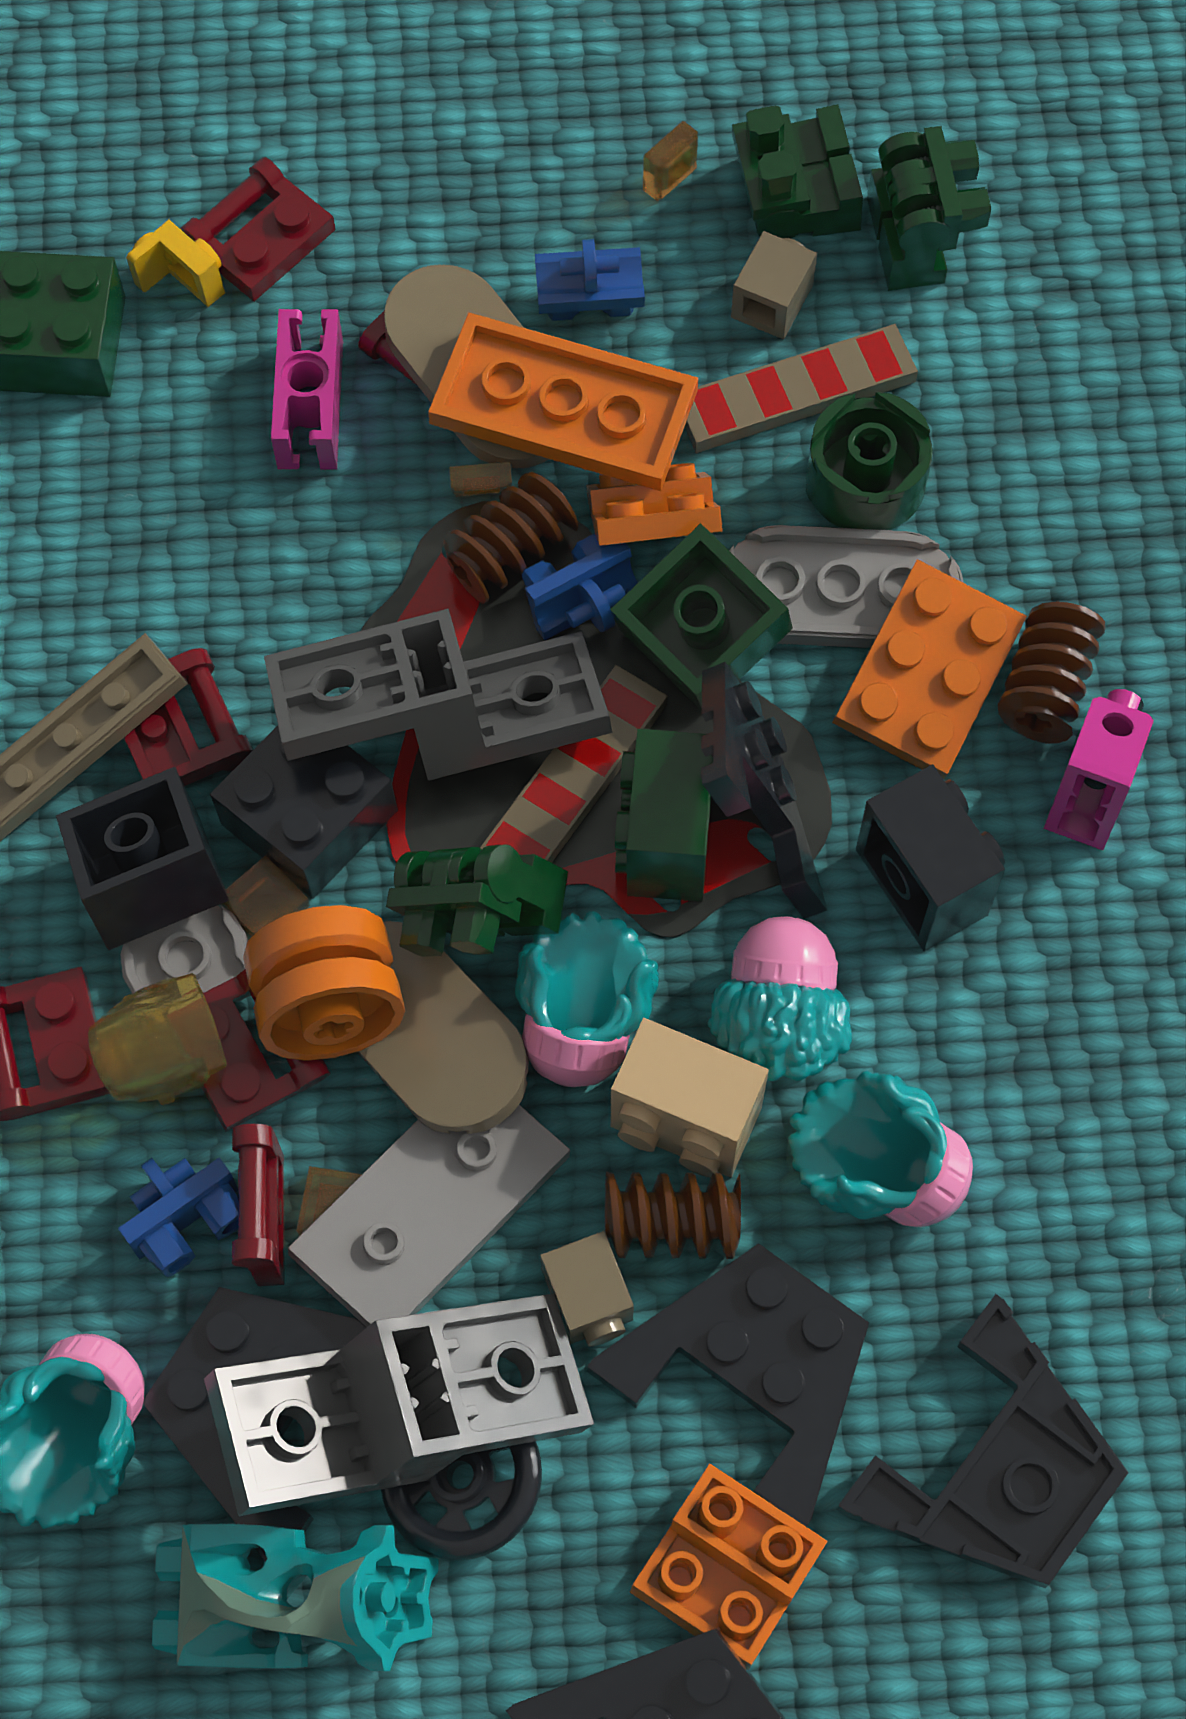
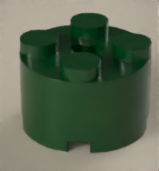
M876 392L875 397L855 399L856 393L843 396L831 403L820 414L814 425L806 474L807 496L824 518L840 528L894 529L914 515L924 498L933 455L929 426L922 413L916 407L896 395Z

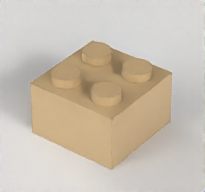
M643 1017L611 1088V1127L619 1130L618 1137L635 1148L653 1152L657 1146L680 1156V1164L694 1173L711 1177L713 1173L719 1172L732 1178L762 1109L769 1069Z

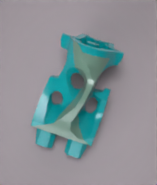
M246 1524L183 1525L182 1538L159 1543L156 1547L155 1572L160 1581L180 1582L179 1611L158 1610L156 1617L153 1619L152 1646L154 1649L176 1654L177 1665L301 1668L308 1667V1654L302 1651L301 1635H307L336 1644L354 1655L357 1663L370 1671H390L399 1647L406 1643L432 1637L433 1619L430 1614L428 1598L431 1582L438 1574L439 1559L398 1553L395 1547L394 1525H374L360 1532L357 1544L354 1547L332 1554L306 1548L305 1532L299 1529ZM261 1547L265 1551L267 1560L263 1568L258 1571L251 1570L247 1557L253 1548ZM308 1576L312 1581L309 1595L302 1605L293 1607L287 1602V1598ZM258 1628L279 1633V1642L274 1648H261L253 1643L252 1636Z

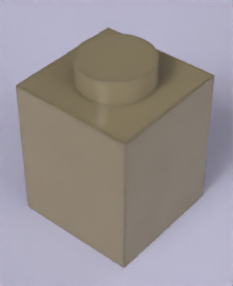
M763 231L734 283L731 318L785 339L813 287L817 253L806 249L804 245L794 239L780 238Z
M604 1231L540 1255L541 1270L550 1294H555L570 1345L585 1339L589 1347L609 1342L626 1332L623 1324L633 1321L634 1305Z

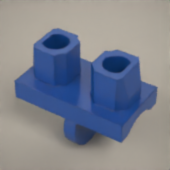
M594 239L582 240V251L535 254L539 314L547 313L552 321L572 320L579 311L602 310L610 317L630 316L634 308L645 307L640 247L595 250Z
M594 533L576 543L575 548L571 551L574 563L556 571L551 563L541 561L523 571L522 578L534 624L544 640L571 626L575 628L588 620H591L600 632H605L615 626V620L610 609L638 583L630 563V558L632 557L631 550L626 543L600 546Z
M220 1157L197 1173L194 1172L185 1158L164 1173L153 1158H150L141 1167L151 1182L129 1196L140 1213L118 1228L139 1260L146 1256L149 1262L168 1278L190 1264L196 1257L180 1234V1231L202 1217L217 1240L226 1238L239 1229V1199L236 1195L239 1189L231 1172Z

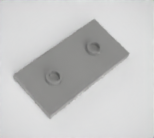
M520 1105L500 1124L484 1132L467 1134L466 1131H449L450 1134L434 1131L417 1120L288 1247V1254L366 1327L375 1320L417 1314L569 1158L570 1149Z

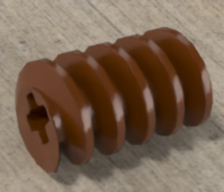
M534 472L523 474L518 481V488L514 486L506 487L499 496L500 502L495 500L488 501L481 509V517L477 515L467 517L462 524L463 532L457 529L450 530L443 539L450 568L463 587L481 603H486L489 600L488 592L483 583L485 580L488 579L501 589L508 585L507 578L502 569L503 566L507 565L517 574H522L527 568L521 552L525 550L537 560H541L545 556V551L539 538L543 536L553 545L557 546L563 543L564 538L558 526L560 522L577 532L579 527L578 521L570 503L555 485Z
M1058 601L1042 603L1030 610L1025 620V630L1018 641L1019 650L1012 659V671L1005 681V693L998 702V714L1003 722L1016 733L1045 744L1061 743L1067 741L1073 735L1072 727L1067 723L1074 722L1079 716L1080 710L1076 701H1080L1086 694V685L1083 680H1087L1093 671L1092 663L1089 660L1098 654L1099 642L1096 639L1100 638L1106 630L1105 621L1099 614L1084 606Z
M606 1172L605 1234L607 1239L612 1240L618 1258H626L633 1239L639 1240L645 1258H653L660 1239L666 1240L672 1258H680L686 1240L692 1239L699 1259H706L713 1240L719 1239L726 1259H733L741 1235L740 1173L732 1192H728L723 1176L720 1173L712 1174L705 1192H701L695 1174L686 1173L679 1191L674 1192L666 1172H659L652 1191L646 1190L639 1172H632L625 1191H620L614 1173Z

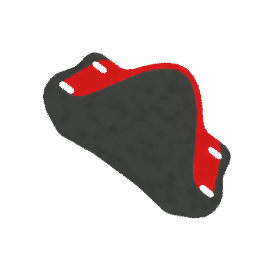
M481 501L461 507L438 521L423 536L412 557L402 584L372 614L361 630L449 609L463 662L546 641L536 630L522 574H517L507 565L503 566L502 569L507 578L508 585L501 589L488 579L485 580L483 583L488 592L489 600L486 603H481L463 587L450 568L447 559L442 554L443 539L446 533L456 529L463 532L462 524L464 520L472 515L481 517V509L488 501ZM579 521L577 532L560 522L558 526L564 538L563 543L559 546L553 545L542 536L539 540L545 551V556L541 560L533 558L525 550L521 552L527 568L543 561L551 563L556 571H559L574 563L571 551L575 548L577 542L587 538L592 533ZM588 620L575 628L571 626L547 639L550 640L582 631L599 685L603 683L615 665L666 694L668 696L667 706L650 730L703 734L713 732V719L705 722L702 712L619 630L616 621L613 628L600 632L592 621ZM542 692L534 693L527 696L524 701H540L545 699L548 694ZM756 692L764 718L774 717L783 732L787 752L783 753L782 757L796 790L797 808L814 860L825 845L832 826L831 791L812 735L802 723ZM414 728L406 730L392 782L398 811L387 821L391 852L396 863L406 852H433L438 849L465 847L480 848L554 748L428 781ZM621 769L552 862L568 871L566 885L588 884L603 890L643 929L661 937H675L686 933L734 898L781 885L777 862L770 861L764 857L747 839L748 832L753 828H761L770 836L753 811L749 808L727 817L711 796L703 902L681 900L679 909L667 911L653 898L627 896V874L615 873V830L617 811H621Z

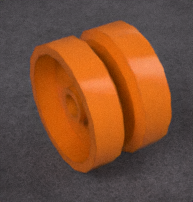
M345 905L308 908L284 915L263 926L247 941L243 959L249 987L256 997L253 1009L259 1038L266 1050L280 1057L290 1059L317 1060L336 1058L361 1051L385 1039L401 1024L405 1007L399 981L394 970L390 968L393 962V955L388 933L382 918L367 909Z

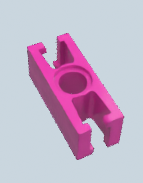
M279 309L271 442L277 469L300 468V454H293L291 444L295 427L315 428L321 426V430L309 432V445H316L320 470H337L343 360V336L338 309H321L324 335H320V348L322 350L319 352L310 350L295 352V350H301L302 341L299 325H302V311L298 309ZM305 387H317V389L310 392H299L300 389Z

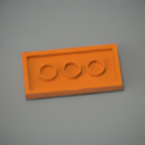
M468 312L428 411L429 424L661 491L698 391V377Z

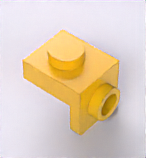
M169 219L154 232L143 235L127 254L126 259L134 283L143 292L148 291L170 273L207 307L211 306L225 294L219 273L222 263L216 252L203 239L199 238L194 242Z

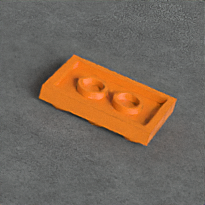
M917 559L832 723L922 770L933 764L944 779L950 771L1027 616Z

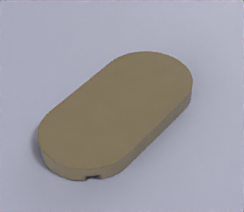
M430 265L407 274L394 286L385 305V338L394 356L431 403L468 312L523 327L494 289L483 278L470 270L453 265ZM454 432L473 455L493 465H496L497 461L502 464H512L511 468H529L549 460L541 456Z
M383 922L388 933L393 955V962L390 968L394 970L399 981L405 1013L401 1024L385 1039L361 1051H357V1053L411 1113L432 1130L450 1134L449 1131H466L467 1134L484 1132L495 1127L508 1118L519 1106L528 1084L526 1077L529 1059L521 1035L512 1022L444 951L442 956H418L399 946L402 931L401 922Z

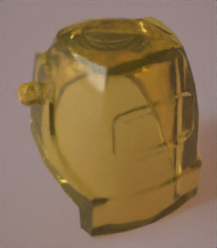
M193 973L161 980L125 996L121 1002L88 1028L89 1049L93 1065L102 1084L116 1101L137 1100L138 1102L158 1099L160 1105L163 1106L174 1102V1096L202 1088L210 1075L226 1068L227 1065L213 1016L197 978Z

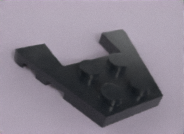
M726 662L703 670L702 716L705 722L713 719V732L701 736V750L705 757L709 755L713 757V763L701 768L702 785L727 817L749 808L753 811L772 838L782 891L803 919L827 911L825 898L797 808L796 790L783 761L782 754L787 752V745L778 722L774 717L764 718L760 701L749 681L740 683Z
M758 1243L594 1357L587 1366V1372L637 1408L677 1353L683 1354L792 1435V1438L753 1492L807 1527L814 1512L869 1322Z
M219 1287L144 1398L143 1404L236 1524L275 1526L299 1529L305 1532L313 1521V1517L298 1506L238 1516L204 1378L217 1368L340 1350L367 1327L355 1318ZM278 1416L276 1425L281 1438L293 1421V1418L290 1416ZM261 1547L255 1548L266 1562L267 1556L264 1549Z
M995 1294L957 1347L1014 1390V1394L937 1499L933 1500L875 1455L836 1510L846 1517L1046 1588L1129 1472L1075 1398L1071 1399L1048 1367L1049 1361L1036 1343L1030 1342L1012 1317L1014 1313L1005 1300Z
M718 1629L710 1630L520 1701L506 1710L511 1719H786Z

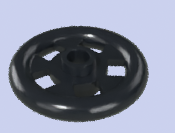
M535 1441L464 1454L427 1481L381 1489L387 1514L405 1540L420 1551L431 1556L447 1560H469L490 1554L511 1541L522 1530L534 1511L542 1482L539 1448ZM510 1449L514 1462V1479L495 1482L496 1469L491 1455L495 1452ZM462 1464H470L473 1469L471 1483L465 1488L457 1489L452 1480L455 1469ZM428 1492L431 1493L439 1504L447 1508V1513L435 1526L423 1518L415 1508ZM489 1497L498 1515L487 1524L473 1530L465 1516V1512L480 1506Z

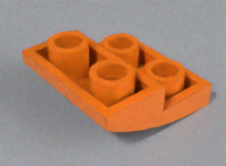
M695 463L670 465L661 491L599 474L600 484L586 485L592 523L600 546L688 536L700 523L710 533L723 532L721 509L713 501L711 476L706 472L696 473Z
M709 1463L677 1512L665 1536L636 1578L630 1593L694 1636L718 1629L749 1670L828 1541Z

